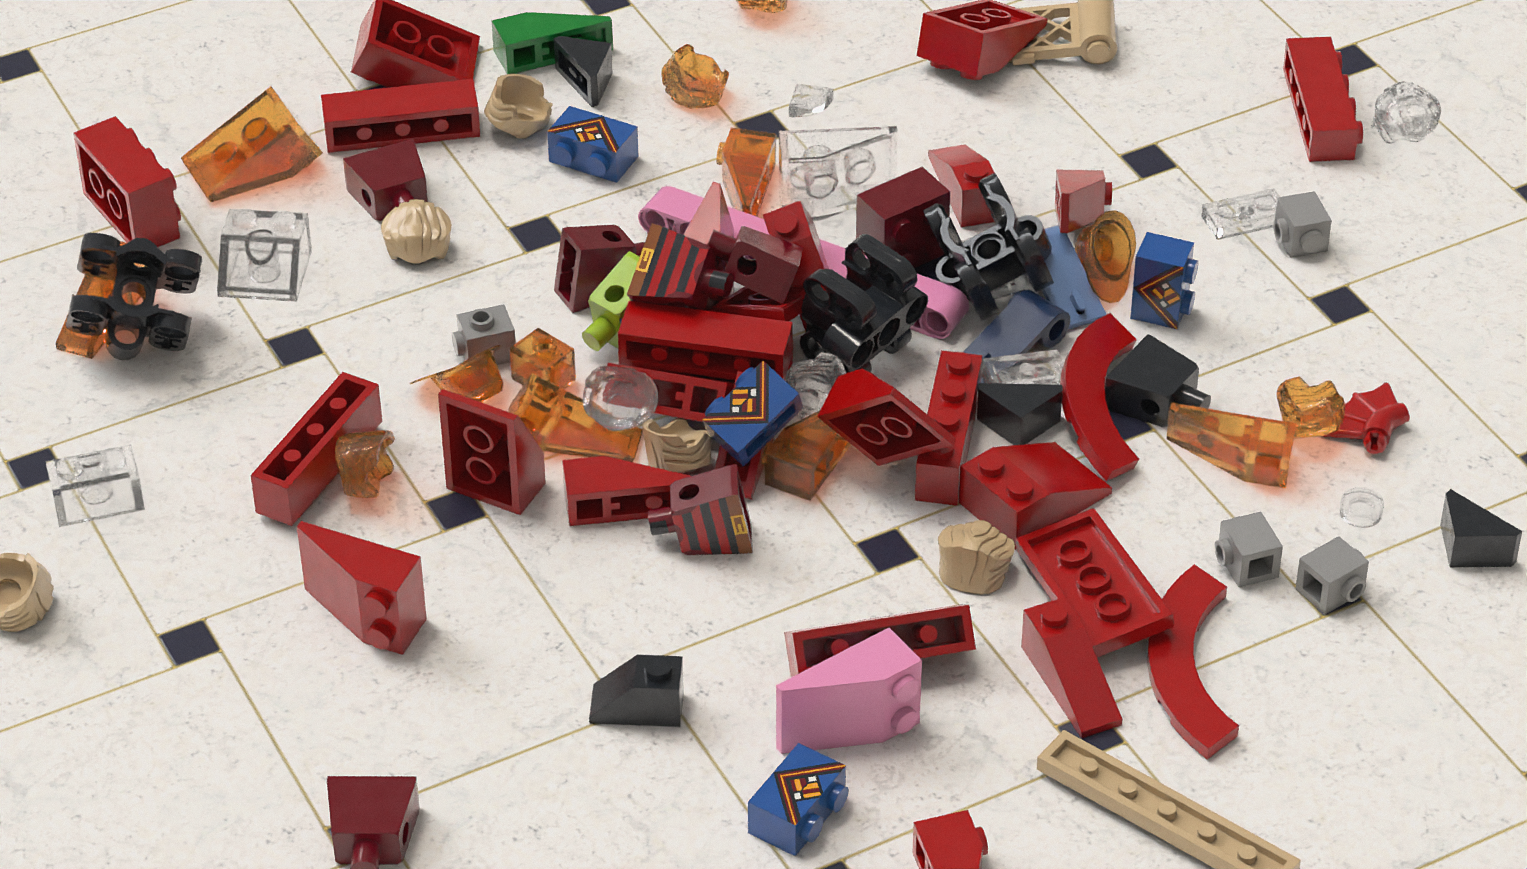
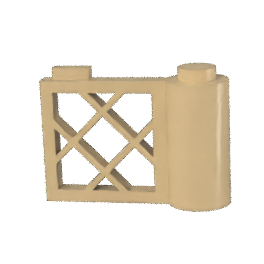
M1078 0L1076 3L1018 8L1048 18L1047 26L1044 29L1049 32L1043 37L1036 35L1029 42L1031 45L1023 48L1008 63L1013 62V65L1035 63V60L1082 56L1085 61L1091 64H1104L1112 60L1116 55L1117 38L1113 0ZM1069 17L1061 24L1051 21L1054 18ZM1060 37L1071 42L1067 44H1053Z

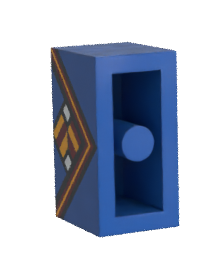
M569 106L547 131L549 162L617 183L639 157L638 126Z
M1146 232L1135 258L1130 319L1178 329L1183 315L1191 314L1195 301V291L1190 290V284H1193L1196 279L1199 261L1193 259L1194 242Z
M764 361L755 369L750 367L745 370L737 379L736 387L725 398L721 396L715 399L707 408L705 417L702 419L707 433L742 466L749 462L803 409L799 393Z
M798 743L748 801V834L796 856L807 842L812 843L817 839L822 830L823 823L831 813L839 812L844 806L849 793V789L846 787V765Z

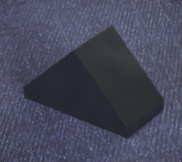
M564 36L554 38L555 69L591 107L599 105L613 74L611 43Z
M978 383L977 420L1013 445L1028 444L1061 421L1063 386L1052 384Z
M1450 489L1446 492L1440 526L1449 567H1512L1517 562L1522 531L1454 490Z

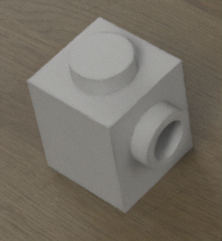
M1316 192L1277 197L1273 224L1274 235L1277 242L1283 244L1290 258L1328 251L1332 220Z
M504 304L456 314L458 331L452 332L453 347L456 356L463 355L469 371L517 361L515 329Z
M1261 511L1221 521L1219 540L1215 542V554L1219 564L1227 567L1238 587L1279 578L1283 545Z
M1338 536L1299 558L1295 589L1321 612L1327 614L1346 602L1357 600L1364 593L1369 561L1359 550L1354 549Z

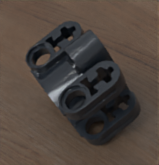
M995 172L981 179L978 185L990 214L996 225L962 242L951 218L947 216L941 204L936 203L923 210L945 256L936 266V275L939 282L961 290L973 305L981 321L1000 312L991 291L1021 275H1026L1035 293L1054 283L1045 263V260L1051 254L1052 246L1042 222L1038 217L1032 215L1017 217L1011 201Z
M103 233L84 234L77 270L88 276L108 278L114 281L112 296L109 295L108 298L72 294L66 322L67 329L90 336L101 335L104 329H106V348L114 358L119 360L135 358L142 349L145 337H149V344L158 349L168 351L184 350L190 333L192 317L158 308L159 304L153 306L156 289H165L181 294L195 292L200 277L202 256L184 249H170L164 254L151 240L145 238H135L127 244L120 246V241L113 236ZM133 263H139V264H142V265H145V266H144V267H138V266L134 265ZM127 292H135L142 297L143 302L139 305H130L123 300L122 295ZM127 330L135 335L136 341L131 344H124L116 339L115 334L118 331Z
M862 234L845 248V259L842 261V264L847 268L846 278L832 269H818L803 282L806 294L803 299L801 314L802 319L807 324L806 333L799 340L800 347L804 355L812 363L836 377L858 369L871 372L870 360L882 350L890 354L898 352L911 341L912 333L910 327L921 317L928 303V295L915 287L918 279L912 264L906 258L868 234Z

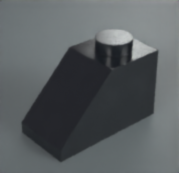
M637 654L595 682L592 690L589 723L680 727L684 696L683 656Z

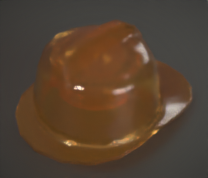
M1112 210L1104 212L1097 217L1094 224L1085 227L1077 236L1074 247L1086 271L1087 279L1093 292L1102 301L1107 303L1119 302L1125 296L1136 249L1135 231L1131 221L1123 213Z
M496 345L488 348L453 368L412 381L410 385L432 379L440 390L445 389L483 403L500 393L504 388L494 354L502 346Z

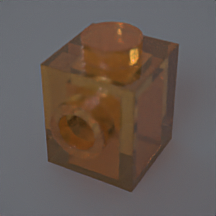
M535 329L510 347L512 380L547 401L561 390L568 388L576 380L574 348L542 329Z

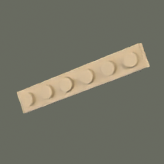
M1065 730L1037 757L1036 769L1215 869H1300L1301 859Z

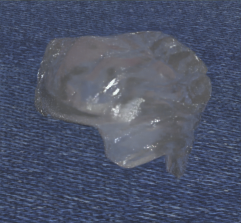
M1402 81L1394 83L1391 87L1384 89L1383 94L1378 96L1371 128L1376 127L1382 139L1388 144L1395 143L1400 139L1419 142L1436 129L1441 115L1440 103L1432 93L1413 82L1406 83Z
M821 352L815 360L798 361L789 368L786 382L799 393L803 404V409L796 417L809 430L830 428L817 415L837 377L846 374L841 360L835 355Z
M600 366L592 371L585 380L583 392L584 410L589 417L611 431L633 428L642 425L653 416L658 404L657 387L651 377L646 376L644 372L636 371L637 369Z

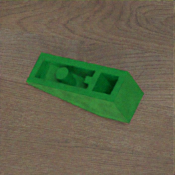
M525 12L491 20L493 51L506 74H516L554 65V38L559 36L611 43L613 50V30L610 16Z

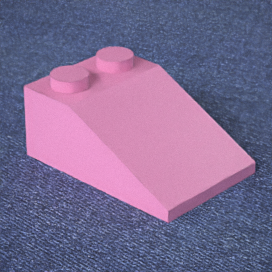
M887 628L776 685V749L781 754L790 753L798 743L813 750L883 743L898 734L910 731L915 725L920 723L922 659L890 628Z

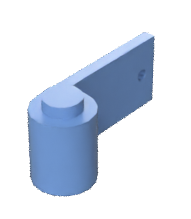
M1058 225L1045 228L1052 246L1051 254L1045 260V263L1054 282L1042 289L1045 298L1069 313L1071 321L1069 329L1093 323L1107 315L1067 233H1060Z

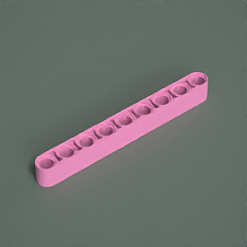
M664 186L640 210L638 214L639 223L647 233L653 223L683 235L704 198L675 187ZM728 207L734 227V238H737L741 226H746L769 235L764 219ZM819 239L828 268L846 278L847 268L842 264V261L845 259V248ZM744 255L747 259H754L752 256ZM917 274L918 281L915 287L928 295V303L921 317L910 329L937 339L947 338L969 311V301L961 290Z

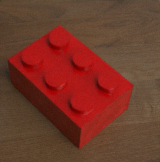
M114 116L73 133L83 194L126 243L135 238H145L151 240L158 248L180 238L178 221H181V213L174 199L173 191L177 189L174 175L169 168L164 169L157 162L156 156L150 148L145 149L132 128H126Z

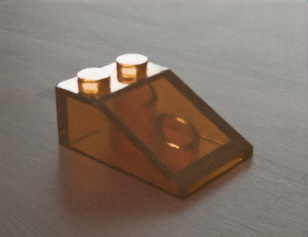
M270 86L184 154L181 160L210 202H214L294 177L302 169L311 165L323 152L295 113Z

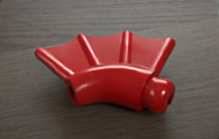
M1385 382L1372 391L1354 392L1350 401L1345 405L1331 409L1330 421L1319 430V434L1323 437L1362 439L1363 446L1367 452L1380 454L1386 449L1393 430L1408 422L1410 415L1405 404L1397 402L1390 384Z

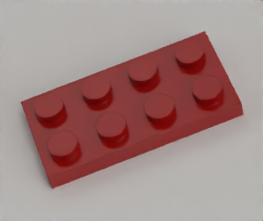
M1094 508L1015 539L1017 552L1050 599L1056 600L1064 597L1085 627L1097 658L1174 627L1173 613Z

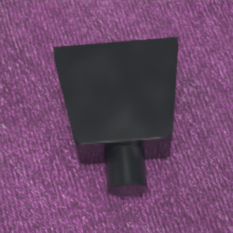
M1149 334L1106 376L1105 399L1108 410L1160 427L1169 426L1182 411L1202 418L1210 406L1211 396L1197 390L1199 376L1197 363Z

